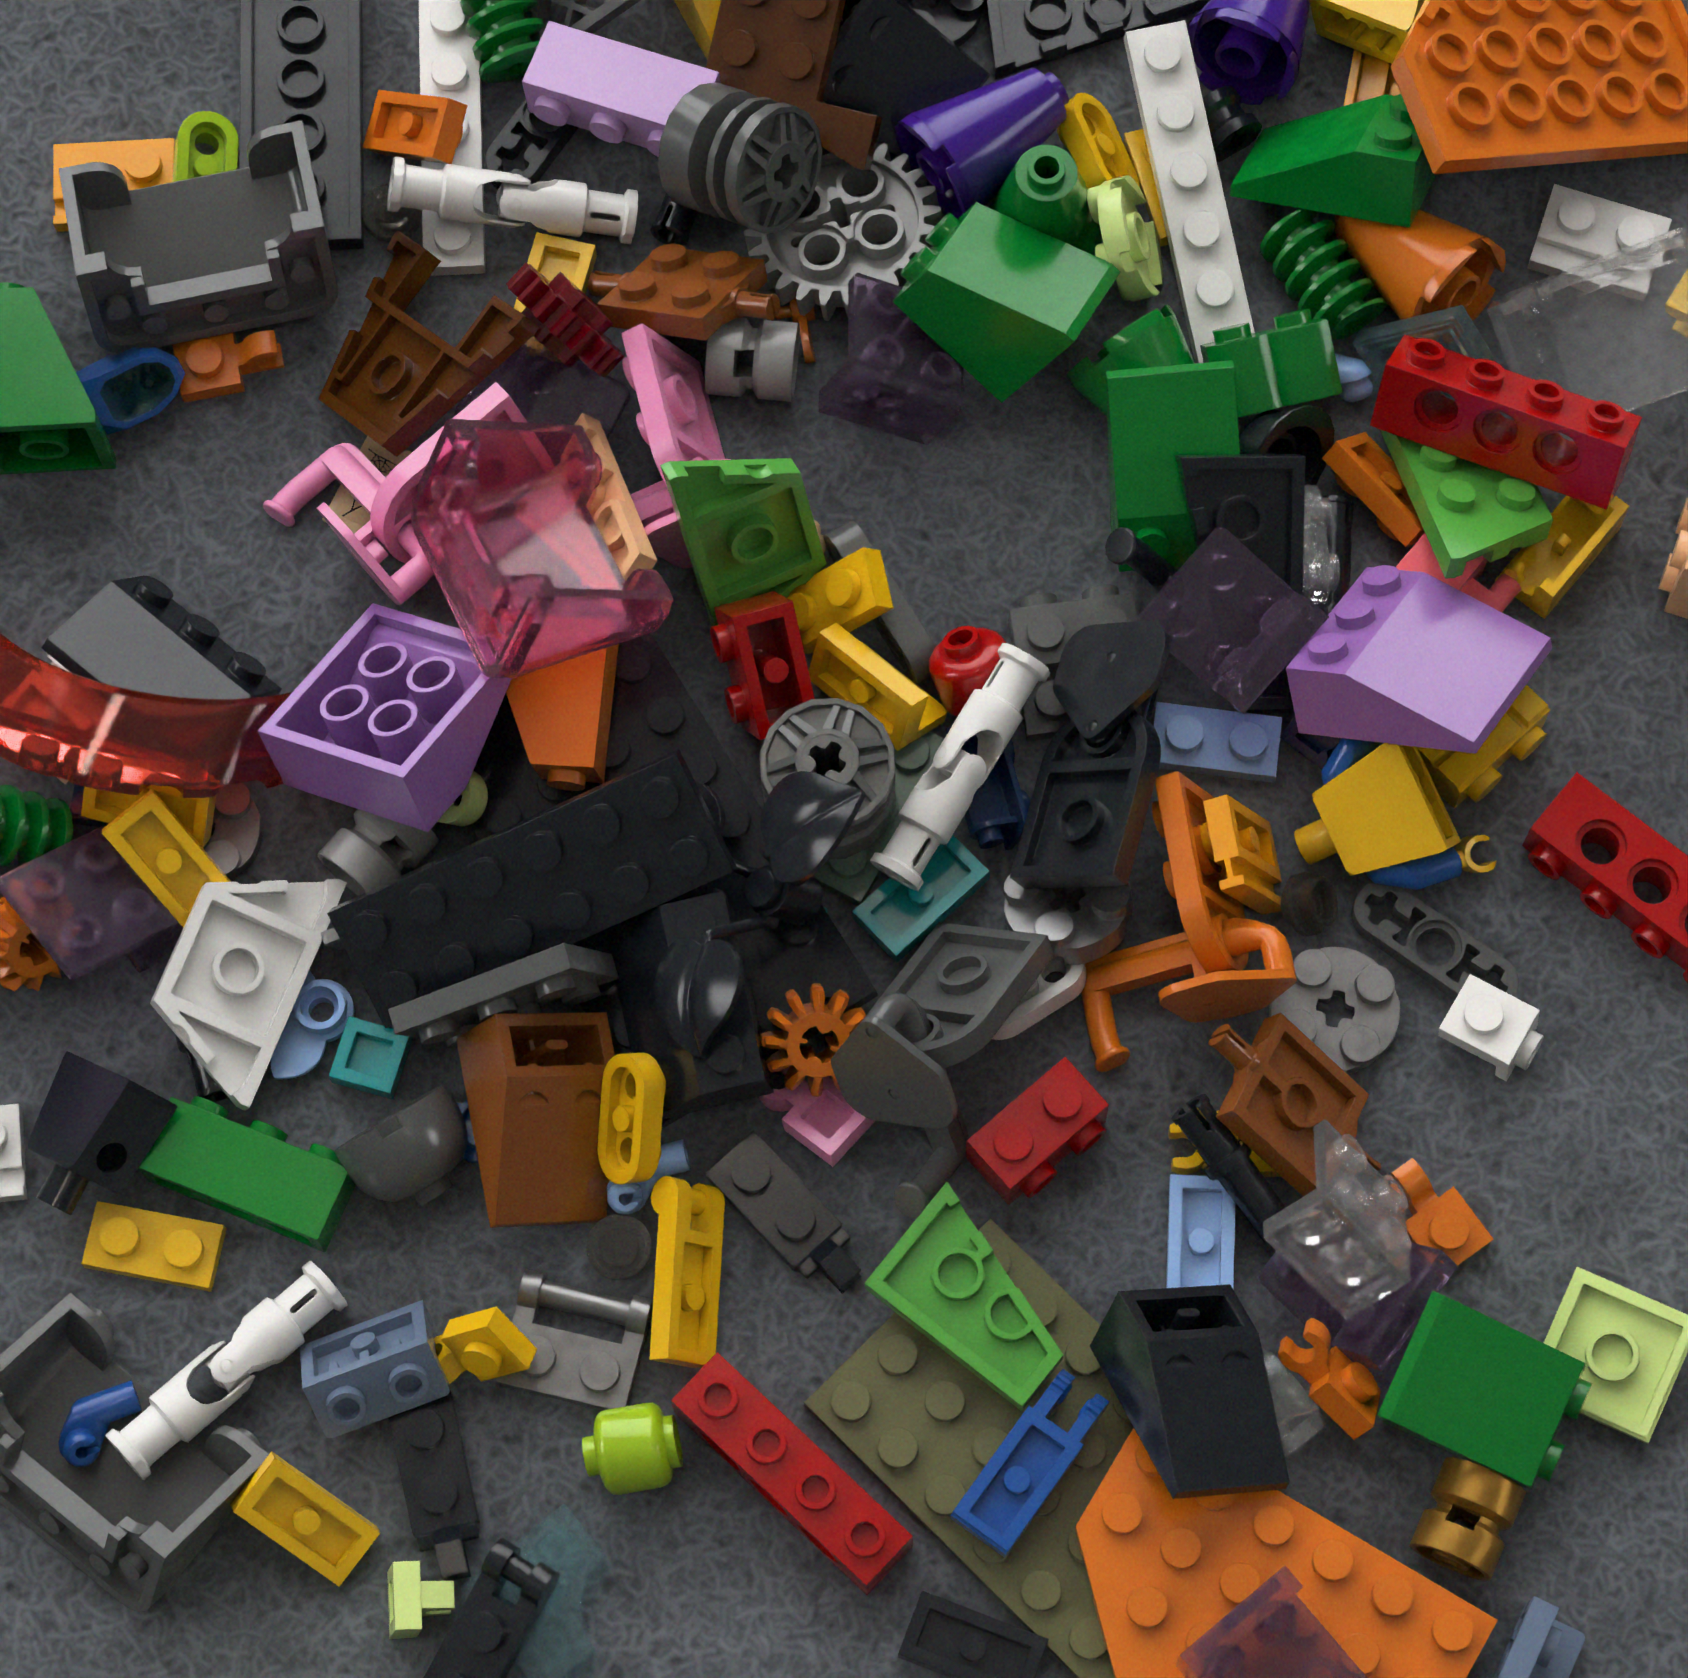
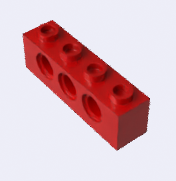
M1404 334L1385 364L1370 426L1607 510L1624 478L1642 417L1624 411L1622 407L1613 402L1595 401L1566 391L1555 382L1543 379L1535 380L1506 370L1495 361L1475 359L1446 349L1435 340L1414 338ZM1440 391L1449 394L1454 400L1444 396ZM1499 412L1509 415L1513 420L1505 418ZM1559 433L1569 436L1573 441L1563 438Z
M1576 772L1529 829L1522 845L1530 852L1528 855L1529 861L1539 872L1548 878L1558 880L1562 876L1582 891L1579 894L1580 900L1594 914L1604 919H1610L1613 915L1632 929V940L1645 953L1658 959L1666 955L1685 970L1683 978L1688 983V934L1685 929V923L1688 922V855ZM1587 843H1596L1603 846L1609 852L1611 862L1596 864L1589 861L1582 853L1581 846ZM1638 882L1653 884L1661 892L1663 901L1650 904L1640 900L1633 890V884Z
M718 1352L671 1400L674 1413L866 1595L880 1583L913 1547V1535Z

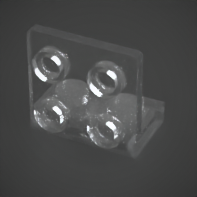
M1324 1119L1313 1126L1316 1189L1263 1222L1264 1239L1348 1320L1411 1281L1409 1251L1412 1248V1244L1407 1233L1405 1212L1409 1204L1400 1184L1390 1175L1382 1176L1368 1162L1365 1152L1357 1140L1349 1134L1341 1135Z

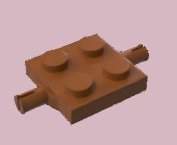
M666 244L655 248L631 273L626 272L622 275L595 270L594 273H591L588 281V290L592 296H604L597 303V306L614 323L611 326L614 328L629 330L643 323L658 334L706 341L722 325L735 318L741 319L744 316L773 321L774 318H777L780 310V300L776 294L756 293L768 282L764 259L738 256L733 251H717L712 253L689 250L680 244Z
M1282 1013L1263 1020L1251 1046L1229 1024H1223L1211 1035L1212 1039H1209V1045L1234 1066L1235 1071L1233 1083L1216 1118L1305 1199L1323 1194L1334 1169L1340 1164L1356 1177L1362 1185L1369 1184L1378 1176L1381 1164L1375 1161L1356 1143L1358 1118L1369 1094Z

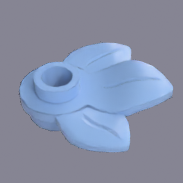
M309 970L270 1060L271 1071L275 1079H291L305 1075L320 1063L327 1043L337 1040L342 1036L348 1016L354 1017L355 1015L353 1000L345 987L329 979L316 980ZM325 1002L333 1005L334 1013L327 1021L317 1022L311 1018L312 1009L317 1004Z

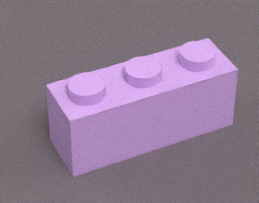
M548 21L524 75L522 85L529 112L534 113L543 122L554 126L570 124L589 130L599 139L609 143L625 141L645 147L652 154L659 157L660 139L670 113L681 98L700 84L721 83L717 71Z

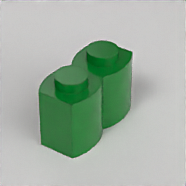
M1310 309L1274 316L1275 328L1251 333L1249 323L1227 326L1212 331L1214 342L1200 345L1203 363L1233 360L1238 417L1343 393L1328 319H1312Z

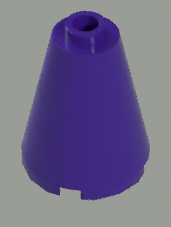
M1210 0L1187 26L1194 62L1202 71L1198 80L1211 91L1223 86H1233L1242 97L1241 103L1247 105H1260L1265 97L1279 94L1277 100L1286 97L1299 74L1310 9L1309 0Z
M1031 68L907 114L895 126L894 133L901 153L909 155L911 171L920 168L930 185L935 186L941 212L945 216L951 213L958 219L976 202L986 206L998 193L1022 154L1032 147L1042 145L1065 121L1066 110L1064 105L1069 103V97L1064 86L1053 73L1047 72L1043 74L1038 69Z

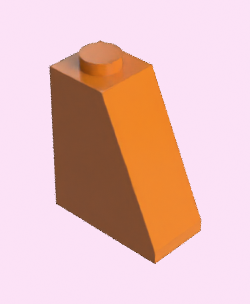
M483 610L482 624L486 636L517 645L521 653L506 695L527 757L533 769L541 779H547L549 787L560 790L579 791L585 789L586 782L604 783L620 637L611 619Z

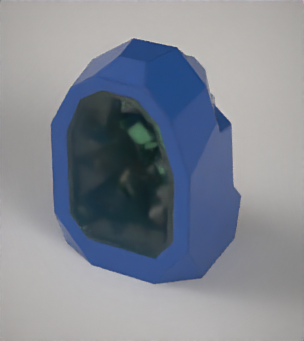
M133 347L117 355H108L76 372L107 435L129 429L159 414L177 396L185 376V371L177 357L156 347Z

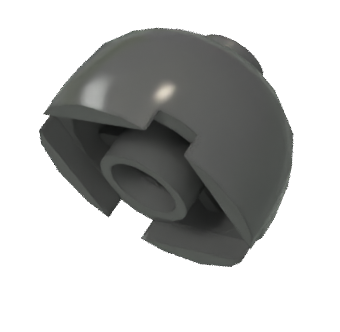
M441 1084L406 1104L404 1108L378 1124L375 1123L335 1149L334 1153L340 1164L347 1171L351 1181L360 1191L375 1200L391 1203L414 1196L419 1206L453 1186L447 1175L464 1158L468 1145L467 1126L455 1099L449 1094L444 1084Z

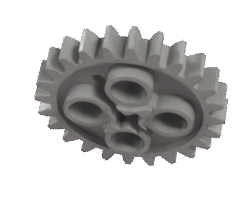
M883 143L874 152L870 172L853 167L831 152L830 154L822 155L820 177L810 202L803 210V212L810 211L815 213L808 217H798L786 228L777 232L764 234L749 228L744 231V237L749 257L764 259L768 282L762 287L764 290L775 288L782 306L796 297L800 315L805 316L815 304L821 306L823 319L826 321L830 320L836 307H844L848 319L855 320L858 305L866 303L869 310L874 315L880 314L879 298L886 295L892 301L900 292L899 286L907 282L900 274L901 271L922 248L926 246L929 250L932 246L925 241V238L942 219V213L938 203L935 186H928L924 172L920 168L911 171L909 155L906 153L891 161L888 144ZM869 193L867 196L855 197L858 194ZM889 240V242L886 244H875L879 241ZM823 261H833L826 265H817Z

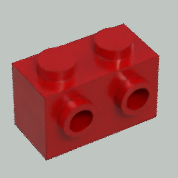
M775 591L714 607L718 625L710 628L711 641L716 657L721 664L727 662L732 686L724 689V695L731 720L734 724L741 723L744 730L759 740L766 738L769 728L788 709L815 699L793 601Z
M1064 1057L966 1140V1158L1008 1205L1023 1193L1027 1198H1031L1054 1179L1058 1173L1054 1166L1070 1152L1073 1151L1077 1156H1080L1103 1137L1107 1130L1102 1125L1106 1122L1109 1104L1073 1064Z

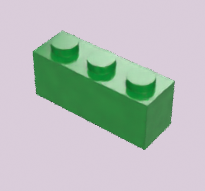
M193 1096L190 1104L170 1097L169 1101L178 1105V1107L138 1167L147 1181L325 1253L356 1186L349 1178L343 1165L340 1164L334 1150L314 1143L311 1144L309 1151L286 1143L288 1135L284 1131L259 1120H252L250 1126L246 1127L226 1119L229 1114L227 1109L199 1096Z

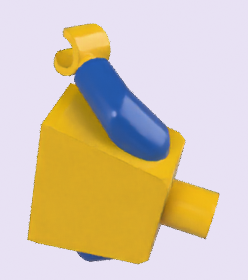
M1341 738L1321 770L1324 786L1312 794L1313 802L1321 818L1296 829L1294 832L1297 847L1308 864L1312 865L1338 853L1345 870L1350 876L1365 873L1375 884L1420 890L1459 877L1462 870L1470 873L1489 872L1495 868L1497 863L1496 860L1484 862L1480 865H1476L1471 858L1473 845L1477 842L1487 841L1490 837L1486 835H1471L1460 839L1419 750L1415 746Z

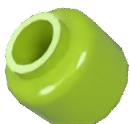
M654 1402L601 1411L595 1417L593 1435L582 1437L583 1457L588 1476L600 1475L605 1488L613 1495L661 1488L668 1485L672 1480L674 1468L683 1467L682 1444L674 1414L665 1416L659 1405Z

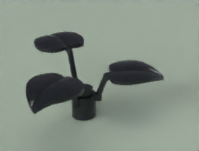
M799 771L784 777L771 791L763 807L760 820L761 832L770 843L764 848L763 857L770 864L758 869L733 859L736 864L733 872L748 878L745 885V896L753 910L760 914L759 917L708 928L702 933L700 942L688 938H679L669 946L663 955L655 977V1003L667 1032L676 1043L690 1054L706 1058L713 1038L729 1019L741 993L744 972L739 953L729 942L719 939L762 928L775 931L778 928L779 920L795 925H804L817 915L822 903V889L814 875L827 862L849 830L865 799L866 793L863 790L839 783L814 772ZM695 781L721 833L726 819L723 804L710 787Z

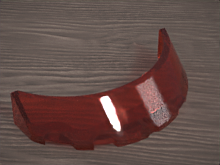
M0 633V757L36 773L66 779L72 784L130 795H139L148 786L156 785L176 788L181 792L182 798L214 797L225 785L255 780L262 782L266 789L283 784V781L258 730L292 692L256 698L202 699L135 691L85 678L51 665L21 649Z

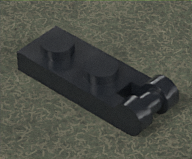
M503 1537L500 1538L487 1554L480 1576L423 1678H506L558 1583L560 1572L542 1561L535 1566L520 1556L521 1549ZM507 1580L522 1589L521 1597L516 1605L499 1595Z

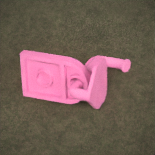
M642 323L621 333L627 355L622 360V366L629 384L637 394L641 410L636 415L638 429L644 441L651 448L653 458L663 480L630 495L655 555L676 567L691 568L693 566L660 465L669 461L731 459H725L709 395L705 394V380L700 362ZM582 583L584 591L585 589H587V587Z
M495 382L401 461L386 477L356 446L351 443H341L327 449L290 480L272 500L264 501L263 508L269 516L287 527H292L295 524L294 516L336 479L368 512L370 521L356 533H353L326 503L323 502L316 509L355 560L396 605H402L431 579L438 561L460 550L530 491L542 476L552 457L510 395ZM388 552L398 561L406 563L392 576H389L380 565L389 556Z

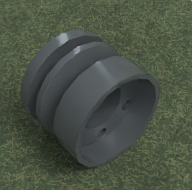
M715 82L700 84L681 98L670 113L660 139L658 168L662 187L672 202L708 216L721 217L736 225L746 226L765 234L781 231L798 219L810 202L820 177L823 151L819 129L808 112L791 104L779 103L767 97H757L747 91Z
M839 698L811 699L788 709L768 730L760 750L763 804L765 805L777 783L789 774L799 771L817 773L816 766L826 769L832 762L838 763L839 773L829 770L824 776L839 783L861 789L866 793L865 799L849 830L829 858L846 859L870 848L887 830L896 806L894 745L883 723L863 706Z

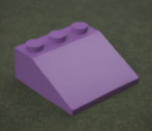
M1390 565L1366 567L1286 667L1298 733L1476 754L1552 650L1551 638L1425 572L1398 570Z
M372 603L263 724L258 733L284 785L429 832L467 787L518 665L521 653L517 645Z

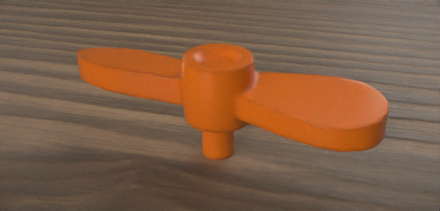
M795 297L789 302L790 305L780 307L776 319L792 317V322L800 323V339L804 361L806 364L814 363L816 358L809 321L815 320L814 306L805 316L800 315Z

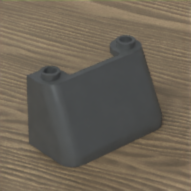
M302 120L271 126L260 130L252 136L247 144L249 167L131 191L128 189L126 178L122 171L112 164L90 162L59 168L75 274L94 339L101 348L118 354L133 347L158 348L311 317L325 312L334 305L338 298V286Z
M69 1293L0 1354V1503L120 1603L136 1612H146L165 1594L233 1512L230 1504L269 1454L250 1431L244 1428H233L225 1425L219 1426L208 1438L200 1432L188 1443L180 1440L150 1466L151 1475L145 1480H142L106 1437L98 1458L92 1464L85 1467H76L69 1464L59 1451L58 1441L70 1408L76 1400L132 1380L142 1411L111 1422L107 1430L108 1433L111 1429L122 1430L150 1406L149 1397L153 1394L113 1361L115 1353L114 1327L109 1318L98 1308L86 1306L72 1293Z

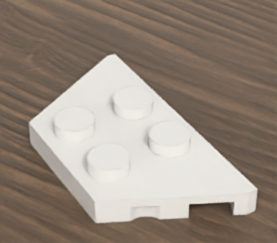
M326 879L324 882L288 883L287 880L261 881L258 884L206 882L199 891L150 1002L152 1007L233 1104L244 1111L251 1106L322 942L321 932L326 931L329 926L330 919L327 913L338 905L347 884L345 881Z

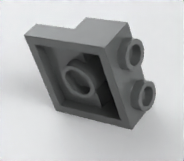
M1097 585L1084 590L1080 600L1058 603L1055 594L1036 593L1022 598L1019 601L1020 608L1009 609L1008 627L1011 645L1038 659L1049 668L1050 672L1046 682L1038 681L1022 707L1027 742L1053 738L1058 730L1070 719L1053 692V684L1060 658L1069 639L1076 632L1089 625L1137 621L1138 613L1134 592L1120 594L1119 588L1115 585Z

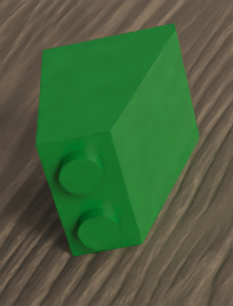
M976 202L958 219L953 214L948 213L930 231L925 241L932 246L929 250L926 246L922 248L901 271L900 274L907 282L895 297L893 303L1002 403L1075 342L1120 274V271L1112 263Z
M0 283V475L116 469L115 453L97 413L34 288L24 287L16 283Z
M1432 1290L1377 1415L1387 1425L1464 1460L1494 1470L1517 1484L1532 1490L1537 1477L1550 1482L1565 1448L1564 1444L1555 1441L1554 1438L1564 1415L1577 1420L1592 1383L1581 1379L1585 1370L1584 1362Z

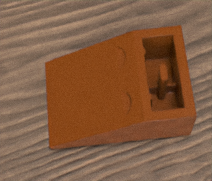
M607 1012L494 1014L456 1038L490 1228L583 1224L605 1221L608 1206L607 1185L610 1180L601 1169L597 1146L603 1072L608 1061L615 1056Z

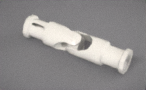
M394 157L389 181L387 211L398 212L401 207L437 212L440 219L509 228L524 226L525 222H531L536 227L546 230L551 234L580 237L583 232L617 236L620 243L631 244L637 220L638 191L627 189L624 195L588 190L586 183L559 179L531 184V180L522 175L452 164H446L443 169L407 165L404 158ZM493 181L502 182L496 194L498 216L483 213L474 207L472 199L476 190L481 185Z
M1008 643L1001 644L997 651L1000 660L982 689L973 690L938 748L929 770L922 775L900 810L898 816L901 819V823L882 853L875 852L870 860L872 865L878 870L915 891H919L924 882L921 874L939 844L947 845L971 805L975 792L985 782L1023 720L1020 711L1038 681L1046 682L1050 675L1049 668L1042 662ZM975 734L978 738L977 755L969 754L961 749L963 744Z
M308 1261L302 1266L303 1275L274 1300L266 1297L242 1318L241 1324L234 1332L230 1343L224 1346L226 1342L221 1341L208 1347L149 1397L150 1406L120 1431L111 1429L105 1435L116 1451L142 1480L151 1475L150 1466L180 1440L188 1443L235 1403L250 1388L254 1381L255 1375L250 1376V1374L262 1371L271 1365L285 1360L305 1342L304 1334L331 1310L342 1311L348 1305L336 1286L312 1261ZM311 1296H314V1297H313L311 1300H309L304 1306H302L297 1312L292 1313V1312H294L299 1306H301L306 1300H308ZM204 1364L210 1371L214 1383L229 1393L222 1400L210 1404H202L196 1401L188 1392V1384L193 1374Z

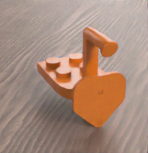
M1179 771L1156 777L1155 786L1158 800L1152 803V815L1157 831L1166 841L1169 861L1163 863V876L1170 895L1177 901L1185 932L1108 953L1085 964L1087 978L1081 996L1088 1036L1096 1057L1094 1067L1098 1072L1112 1070L1124 1064L1130 1057L1129 1049L1121 1045L1111 1000L1112 995L1193 973V978L1162 988L1158 992V997L1162 1007L1188 1022L1197 1023L1232 1018L1261 1010L1297 982L1292 952L1286 937L1275 926L1246 919L1243 903L1220 891L1218 881L1227 879L1226 869L1209 859L1203 847L1200 834L1201 824L1207 822L1203 801L1215 797ZM1261 950L1265 970H1243L1248 963L1249 953Z

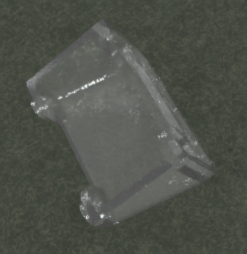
M1688 225L1497 296L1487 308V312L1509 371L1535 380L1543 379L1555 382L1566 391L1595 401L1613 402L1627 412L1687 391ZM1559 433L1563 438L1573 441L1569 436Z

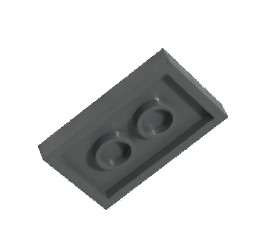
M562 943L392 1007L388 1011L395 1034L420 1038L422 1044L447 1042L448 1048L454 1049L458 1048L456 1038L494 1014L542 1013L541 1007L562 1000L565 1006L580 1004L598 997L601 994L599 986L619 979L612 954Z

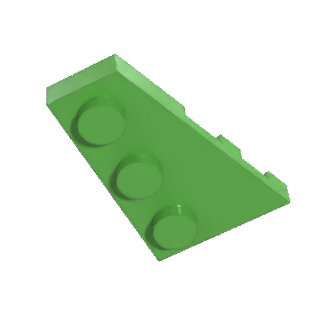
M948 1182L943 1185L864 1283L865 1289L1020 1411L1026 1407L1063 1360L1064 1354L1021 1290L1016 1288L994 1255V1250L982 1232L977 1230Z

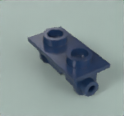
M952 725L946 728V734H948ZM976 734L963 744L962 750L969 754L977 755L978 738ZM1010 739L985 782L975 792L972 803L964 815L970 838L978 840L981 849L996 847L1003 843L1005 851L1010 850L1020 841L1030 799L1027 793L1020 789L1013 765L1015 751L1012 739Z

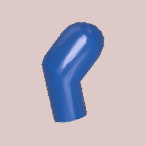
M132 1380L79 1398L73 1403L58 1441L59 1451L69 1464L76 1467H85L92 1464L99 1456L110 1423L142 1411Z

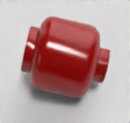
M961 626L948 632L943 640L934 648L929 658L930 675L942 705L951 715L958 717L973 690L983 688L1000 660L997 651L1002 643L1007 642L998 632L983 627Z

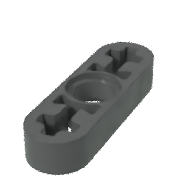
M853 520L844 523L823 536L827 551L834 563L862 547L874 549L861 528ZM884 565L894 608L877 617L880 624L875 627L907 677L917 685L931 677L929 658L936 646Z
M1371 882L1358 892L1351 911L1352 923L1356 931L1370 943L1453 1000L1458 996L1469 974L1463 971L1458 983L1448 976L1458 968L1465 951L1474 956L1467 967L1469 970L1483 978L1488 976L1491 971L1497 973L1501 977L1498 988L1514 997L1516 996L1519 988V978L1516 969L1507 959L1405 889ZM1385 898L1394 903L1392 916L1405 926H1407L1411 915L1421 920L1411 929L1405 946L1395 941L1400 936L1402 928L1387 919L1381 921L1378 926L1368 920L1371 914V908L1366 904L1368 901L1377 905ZM1431 933L1445 937L1452 947L1451 959L1441 965H1431L1423 961L1416 950V942L1420 937Z

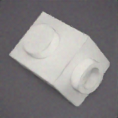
M1471 974L1468 976L1440 1025L1438 1033L1439 1037L1495 1065V1076L1504 1081L1508 1080L1515 1066L1524 1070L1529 1067L1544 1038L1543 1035L1535 1031L1538 1024L1539 1009Z

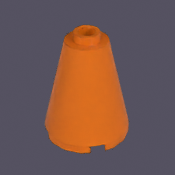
M1419 209L1410 228L1335 215V222L1337 223L1335 228L1336 239H1344L1349 245L1347 253L1352 259L1356 258L1360 262L1361 271L1367 278L1371 279L1376 290L1414 338L1433 340L1444 332L1445 339L1449 342L1453 340L1481 314L1492 299L1496 289L1489 285L1488 282L1494 267L1502 273L1505 269V250L1497 245L1494 240Z

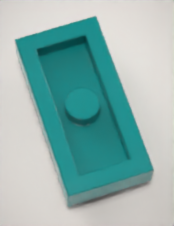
M952 835L947 845L939 844L921 874L924 883L919 891L910 889L898 881L889 878L852 911L853 920L896 963L930 934L939 922L942 923L990 879V871L954 835Z

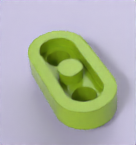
M199 111L189 115L182 122L175 140L172 182L237 169L239 138L234 125L226 117L212 111ZM199 143L209 144L214 148L215 153L211 155L202 154L196 149L195 145Z

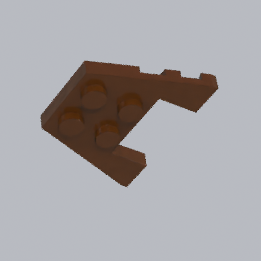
M721 0L706 68L719 72L720 81L724 85L747 91L757 97H767L779 103L791 104L808 112L819 129L823 148L853 167L870 172L883 117L823 103L846 0Z
M397 230L386 249L394 257L384 279L374 277L365 295L373 303L359 332L349 330L318 398L396 457L526 343L539 329V326L495 295L456 347L451 346L405 314L404 311L441 261L421 245Z

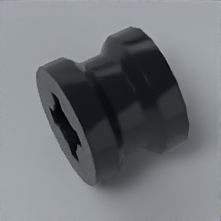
M1233 86L1220 87L1203 97L1217 162H1221L1249 146L1257 138L1262 128L1261 123L1253 113H1245L1241 108L1242 97Z

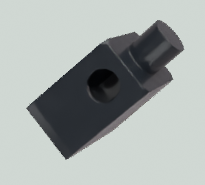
M67 1051L28 1139L29 1150L54 1162L36 1198L72 1215L89 1181L116 1194L121 1192L154 1145L178 1105L130 1079Z

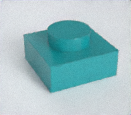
M348 1016L329 1078L334 1084L393 1100L413 1039L410 1036L395 1034L393 1028L388 1027L385 1029L383 1025Z

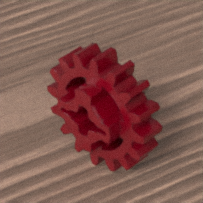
M526 262L506 283L508 289L526 306L521 313L539 326V329L533 336L568 368L571 369L581 359L600 377L605 378L625 357L604 334L614 323L563 273L559 272L550 282L543 274Z

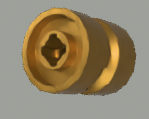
M1446 1457L1431 1491L1437 1506L1436 1508L1423 1511L1409 1546L1423 1558L1461 1575L1480 1581H1490L1505 1546L1498 1535L1499 1531L1511 1529L1526 1491L1513 1480L1487 1467L1464 1459ZM1456 1518L1475 1525L1474 1530L1472 1531L1456 1524Z

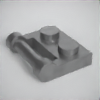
M526 1269L520 1283L512 1323L537 1348V1351L529 1369L497 1377V1385L602 1411L628 1406L652 1315L653 1299L634 1295L632 1301L547 1281L545 1273ZM539 1306L625 1326L622 1344L535 1324Z

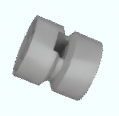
M735 318L722 325L708 338L705 394L741 397L747 389H753L758 399L793 402L799 358L800 323L764 320L759 328H752L747 318ZM754 350L753 367L739 365L741 351Z
M357 809L353 813L356 826L353 829L340 828L317 855L332 875L337 879L347 882L346 887L359 896L402 876L400 871L404 867L416 869L438 844L439 839L431 829L429 832Z

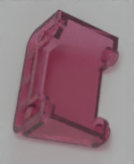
M447 419L415 490L411 507V520L415 536L480 670L487 677L517 678L653 633L658 630L669 615L674 599L661 575L653 569L639 568L634 570L625 581L586 506L593 490L598 487L601 481L602 462L599 455L594 451L582 425Z

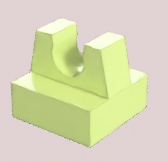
M420 1561L392 1562L387 1571L390 1639L417 1637L422 1630V1617L450 1615L451 1610H454V1581H421Z

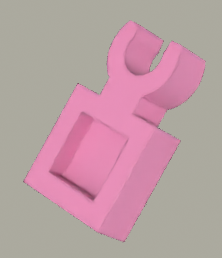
M789 1067L781 1070V1072L786 1075ZM829 1076L823 1077L824 1089L819 1097L811 1095L805 1078L794 1091L785 1087L783 1089H773L774 1093L759 1096L762 1104L770 1110L778 1112L789 1111L782 1118L784 1130L832 1167L875 1122V1120L866 1118L855 1111L847 1103L841 1091L835 1087Z

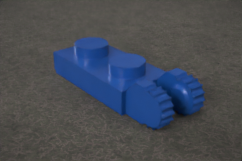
M1064 1369L1058 1373L1033 1408L1027 1407L950 1515V1519L1004 1558L1009 1554L1084 1447L1082 1442L1109 1405L1107 1399L1096 1393L1092 1399H1088L1077 1415L1078 1419L1068 1433L1047 1419L1057 1405L1062 1404L1073 1388L1072 1383L1076 1377Z

